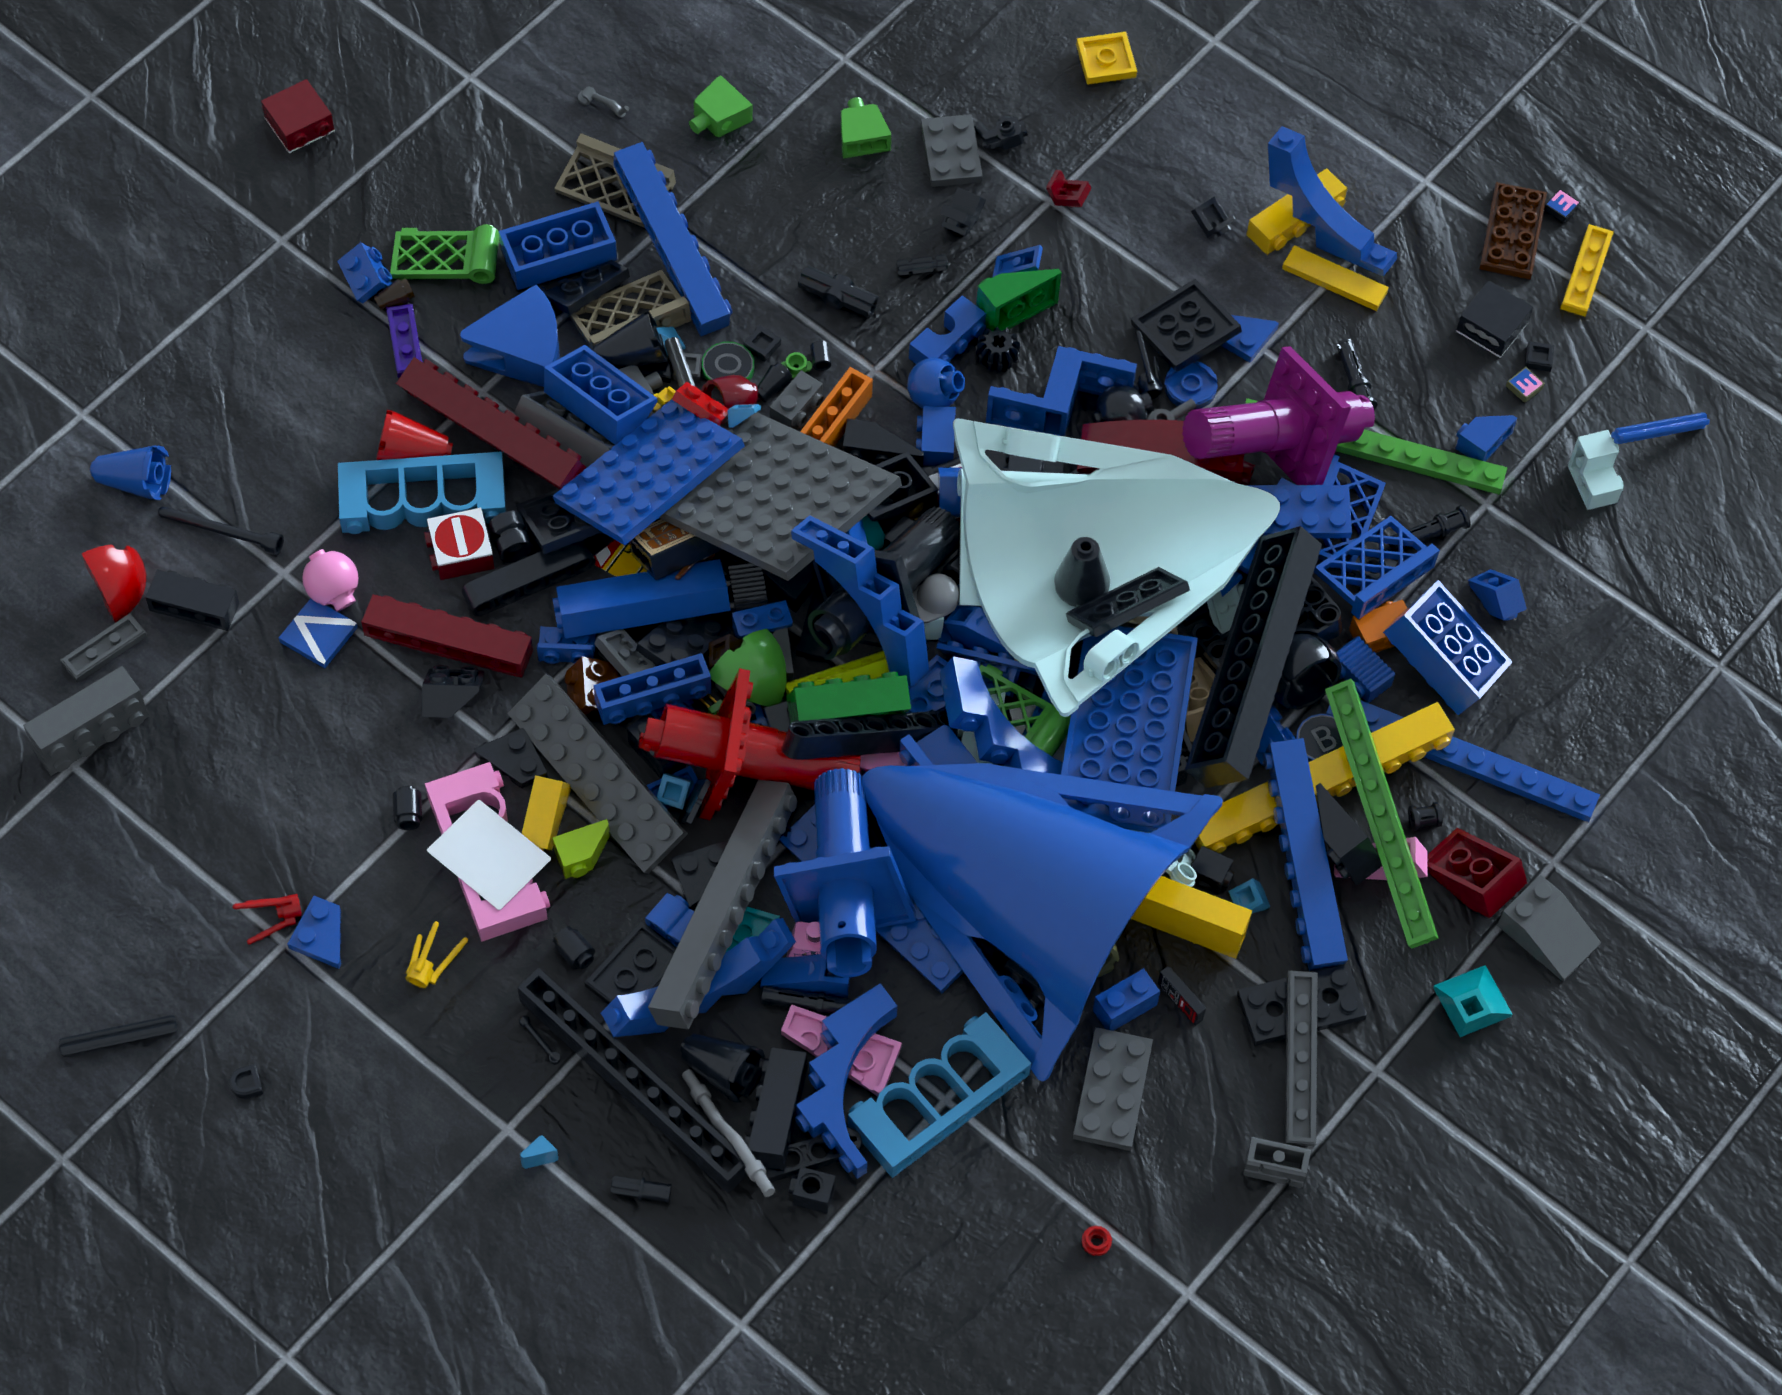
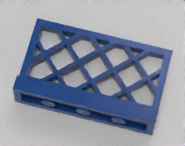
M1334 454L1323 485H1341L1337 478L1338 472L1349 477L1351 481L1350 484H1347L1349 485V490L1354 488L1360 498L1350 502L1351 525L1355 526L1360 537L1369 529L1386 483L1338 462L1339 456ZM1367 484L1376 488L1375 495L1366 497L1361 486ZM1363 504L1367 516L1358 519L1352 507ZM1322 538L1327 548L1320 550L1318 559L1326 560L1335 554L1336 550L1344 548L1355 539L1342 538L1343 543L1333 545L1330 538ZM1350 555L1349 562H1356L1358 555Z
M1389 516L1315 566L1314 573L1353 606L1351 613L1357 619H1360L1433 569L1440 550L1433 544L1428 547L1425 546L1396 519ZM1390 527L1398 534V537L1383 536V531ZM1364 543H1379V550L1364 549ZM1384 543L1398 545V552L1384 551ZM1403 546H1412L1418 552L1415 554L1403 553ZM1348 554L1359 555L1360 563L1346 562L1345 556ZM1365 556L1379 558V565L1365 564ZM1384 558L1398 560V566H1384ZM1329 567L1341 568V576L1331 575L1326 569ZM1346 569L1359 570L1360 578L1346 577ZM1365 571L1380 573V578L1377 580L1365 579ZM1346 584L1361 586V591L1353 595L1346 588Z

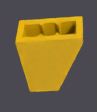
M535 775L522 835L542 851L544 849L552 850V837L557 836L571 792V784Z

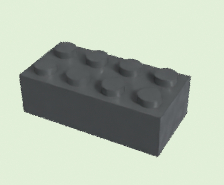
M121 666L23 726L33 752L52 776L57 772L65 771L78 759L91 755L103 744L116 740L121 733L131 727L139 726L149 715L140 689L124 667Z

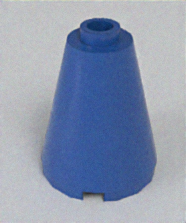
M156 445L97 456L90 467L91 475L97 483L150 500L162 499L159 496L167 493L171 479V465H166L165 457H169L168 452L164 447Z

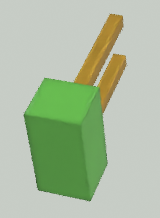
M707 694L715 703L711 707L702 698L699 699L708 708V713L716 715L722 703L721 699L716 701L710 694Z

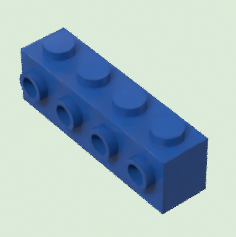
M700 653L593 685L595 703L603 725L608 723L616 724L635 715H647L655 709L665 707L666 704L676 706L682 701L705 697L711 693V675L703 654Z

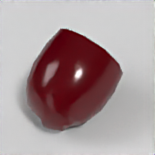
M729 375L711 379L701 388L703 393L711 397L713 388L717 386L722 395L724 406L728 409L734 405L756 404L758 399L756 384L741 375Z

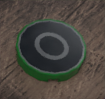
M721 342L713 345L705 352L702 358V374L707 380L729 375H741L750 381L754 375V358L751 352L741 344Z

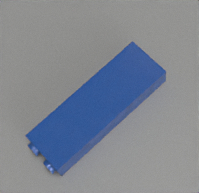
M721 560L695 563L680 580L675 579L680 570L658 580H655L647 571L556 587L558 597L552 598L557 628H563L565 639L731 611Z

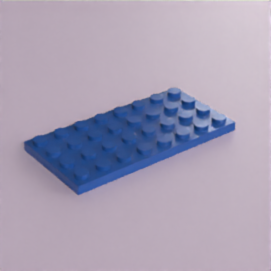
M1118 626L1096 638L1090 636L1083 639L1078 674L1084 670V659L1087 653L1114 630H1119L1127 635L1135 628ZM1167 633L1079 705V708L1070 717L1061 775L1175 792L1198 638ZM1064 799L1071 808L1124 829L1151 833L1171 822L1172 815L1165 814L1163 822L1158 826L1116 821L1110 816L1109 805Z

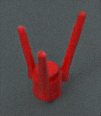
M298 895L248 900L244 903L233 904V909L275 906L278 918L284 917V921L248 939L247 944H253L286 926L295 925V918L302 916Z

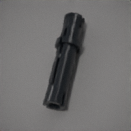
M764 986L761 1004L787 1008L794 1005L822 1015L823 1013H835L849 1004L851 999L826 996L824 992L814 994Z

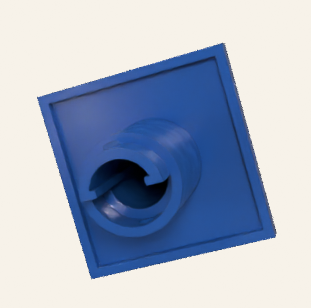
M844 768L823 772L814 782L817 837L816 858L775 866L774 877L795 923L819 922L820 952L827 961V969L836 976L856 977L868 972L872 966V957L877 951L876 928L916 921V911L890 847H874L872 849L869 847L867 801L862 786L863 776L859 772L856 773L854 770L851 771Z

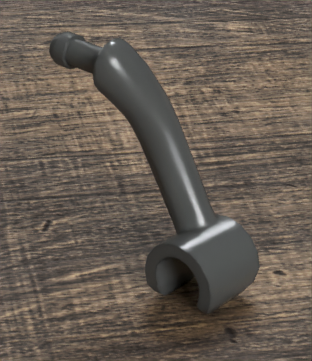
M586 87L577 97V101L585 106H588L592 99L610 107L619 118H623L625 112L629 111L628 106L621 107L615 100L597 94L593 87Z

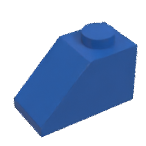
M1514 415L1475 417L1469 425L1463 424L1457 432L1458 441L1455 449L1467 457L1486 462L1513 433L1517 418Z
M1490 569L1468 580L1469 586L1492 616L1502 620H1511L1516 618L1518 613L1527 609L1519 580Z

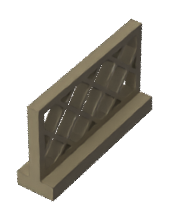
M581 133L576 141L577 147L554 188L555 192L586 205L599 201L602 211L644 227L640 217L634 215L633 209L635 207L633 203L630 204L627 196L628 193L624 189L623 183L613 166L614 152L621 149ZM580 156L591 160L592 166L578 170L576 163ZM656 163L657 171H662L664 174L667 190L672 191L676 183L674 170ZM610 167L614 169L615 175L601 179L598 170ZM595 171L598 181L584 185L581 176ZM578 177L581 187L572 190L564 187L567 180ZM618 180L621 190L607 195L604 185ZM601 186L604 196L596 199L588 197L586 191ZM624 196L627 203L626 206L620 208L611 206L609 200Z
M662 270L603 294L597 300L581 308L577 313L568 315L592 351H594V345L638 317L639 308L650 310L656 321V327L676 328L691 321L689 302L685 296L681 297ZM661 281L663 284L661 290L649 288L650 284ZM632 292L640 293L637 300L625 297ZM645 295L657 296L655 303L643 301ZM663 298L674 299L664 305L661 304ZM608 302L616 303L614 310L602 308V306ZM622 305L634 307L631 313L619 311ZM585 312L592 313L590 320L581 319L578 315ZM598 315L609 316L608 323L597 322ZM616 318L627 320L618 325H614V321ZM592 328L604 330L592 336L590 335Z

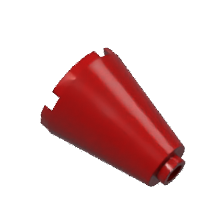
M387 410L376 460L451 455L453 443L448 442V436L392 410Z

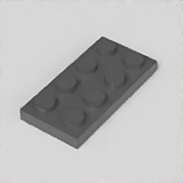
M1095 1027L1073 1139L1131 1151L1153 1039Z

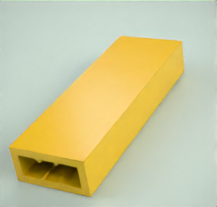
M1161 876L1143 899L1131 919L1236 959L1246 936L1252 910Z

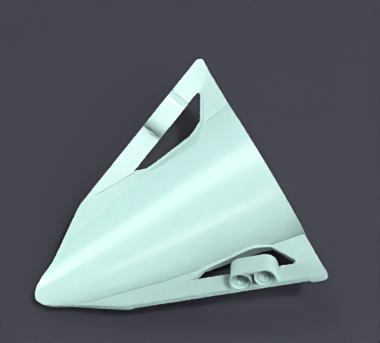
M955 419L953 422L955 443L966 480L963 504L965 546L979 601L990 626L1002 645L1017 661L1025 666L1035 668L1052 704L1063 717L1070 716L1085 700L1212 596L1222 590L1257 540L1271 526L1280 510V502L1272 494L1258 488L1234 483L1170 454L965 419ZM985 450L1098 469L1088 476L1081 478L1035 483L1020 482L1007 478L985 455ZM1090 537L1098 543L1110 576L1109 591L1157 567L1188 581L1190 591L1140 615L1148 618L1127 635L1119 630L1111 632L1087 653L1084 659V670L1073 679L1068 678L1071 648L1077 642L1092 636L1089 634L1090 631L1088 629L1083 631L1068 622L1066 613L1076 607L1061 600L1055 590V574L1076 539Z

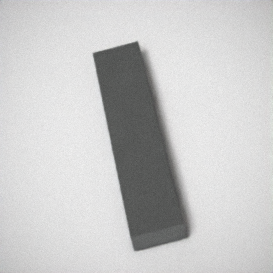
M1287 972L1285 1144L1311 1147L1316 1145L1318 972Z

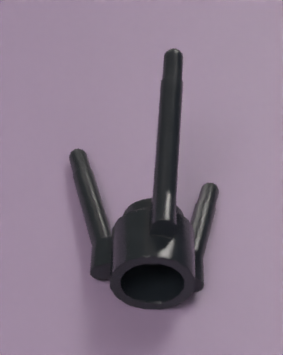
M1137 331L1136 335L1145 373L1138 377L1139 381L1137 383L1134 380L1133 388L1139 394L1148 393L1151 399H1155L1161 395L1163 390L1160 380L1159 360L1157 356L1153 357V374L1142 333Z

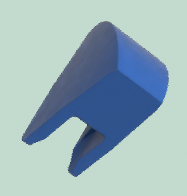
M537 285L494 309L463 329L460 333L461 340L472 346L464 353L463 358L466 364L544 387V367L560 359L555 314L548 298Z

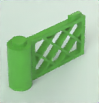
M489 224L481 225L475 228L474 231H418L417 228H402L401 231H396L390 271L392 279H471L476 283H490L495 279L499 231ZM402 240H413L416 243L407 251L401 247ZM432 240H439L442 244L433 251L426 246ZM457 240H467V244L458 251L452 246ZM422 248L427 255L417 262L412 255ZM448 248L453 255L443 262L437 255ZM406 259L413 264L407 270H398V266ZM432 259L439 264L433 270H426L423 267ZM458 259L464 263L463 270H452L449 267Z
M990 664L987 667L980 665L981 675L993 681L994 688H989L988 691L990 695H997L999 703L997 706L1002 714L1007 718L1005 710L1020 708L1023 719L1009 722L1014 727L1025 725L1027 730L1025 738L1053 757L1068 735L1071 715L1067 717L1061 716L1054 705L1002 676L1003 671ZM1011 691L1017 695V702L1003 703L1001 693ZM1036 705L1043 709L1039 716L1028 718L1025 706Z

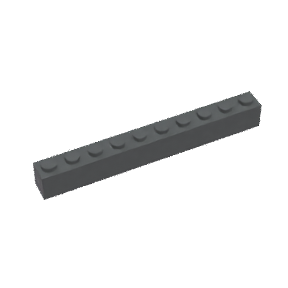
M758 780L648 1006L657 1025L689 1030L694 1018L697 1017L704 996L710 990L714 975L721 967L724 954L732 944L734 933L738 925L743 921L744 912L754 897L755 889L765 874V868L771 856L775 853L776 845L786 830V825L792 812L796 809L797 798L789 783Z

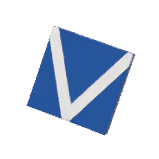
M310 598L280 635L279 642L325 669L357 630L358 626L351 619L326 605L316 603Z

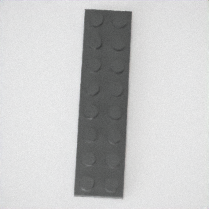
M545 674L507 713L520 729H525L531 742L568 784H571L570 787L599 821L607 819L609 833L644 873L649 874L688 834L551 675Z

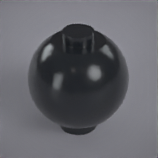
M1126 385L1112 386L1098 397L1095 404V412L1092 413V419L1094 423L1146 420L1147 415L1154 411L1153 403L1148 393L1139 394L1136 389Z

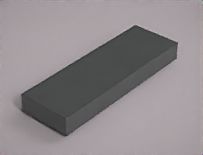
M129 613L60 659V661L75 681L79 683L145 639L147 634Z

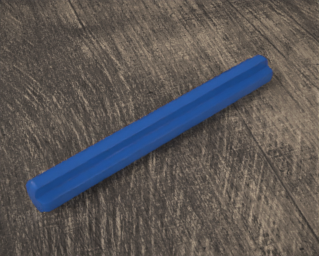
M1706 413L1691 414L1616 428L1615 432L1611 433V437L1614 438V443L1623 444L1703 429L1706 425H1709L1710 419L1707 418Z

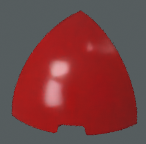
M105 545L81 554L86 569L100 590L105 606L116 623L128 615L139 603L146 586V570L142 558L134 548L126 546L123 550H117L113 545Z

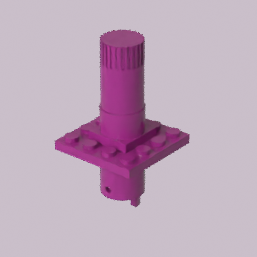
M1289 346L1281 348L1264 400L1256 403L1191 410L1183 422L1182 436L1184 437L1183 441L1188 449V453L1194 456L1195 459L1264 452L1296 485H1323L1337 445L1358 440L1364 428L1374 426L1375 413L1371 401L1366 396L1356 395L1351 391L1336 392Z

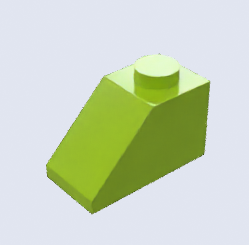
M607 819L552 837L554 851L565 879L570 877L578 878L593 870L610 838Z

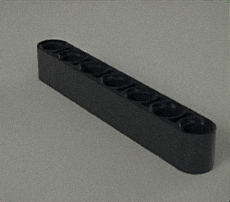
M947 711L795 721L789 725L781 750L785 756L794 760L900 752V740L910 734L914 741L917 742L941 726H949ZM951 728V730H952V731L955 733V735H956L957 732H958V729Z

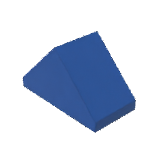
M938 468L939 507L950 512L952 516L960 517L961 496H958L957 477L959 469L962 468Z

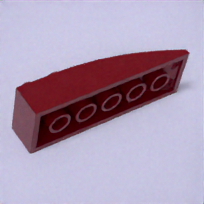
M1124 420L1083 424L1082 440L1170 454L1234 483L1241 484L1244 454L1195 459L1194 456L1188 453V449L1183 441L1182 427L1184 426V421ZM1078 465L1077 472L1091 474L1098 468Z

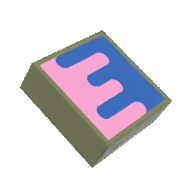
M1525 367L1507 381L1506 387L1526 403L1544 388L1545 383Z

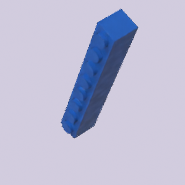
M643 142L614 152L613 166L677 292L681 297L685 296L689 302L691 319L700 337L729 326L730 315L732 314L731 305L727 299L723 300L720 294V284L717 278H712L707 258L705 256L701 257L698 251V241L695 235H690L687 229L688 223L683 213L679 214L676 208V198L666 188L664 174L662 171H657L652 151L647 150Z
M1304 738L1272 742L1268 745L1266 752L1263 753V763L1265 769L1270 771L1271 780L1268 781L1270 796L1275 797L1277 806L1274 807V819L1276 824H1280L1282 835H1279V844L1281 851L1286 852L1285 875L1287 880L1291 879L1293 890L1290 891V900L1292 907L1297 908L1298 918L1295 920L1297 934L1299 936L1302 935L1304 946L1301 947L1302 960L1304 964L1308 963L1309 971L1343 965L1348 961Z

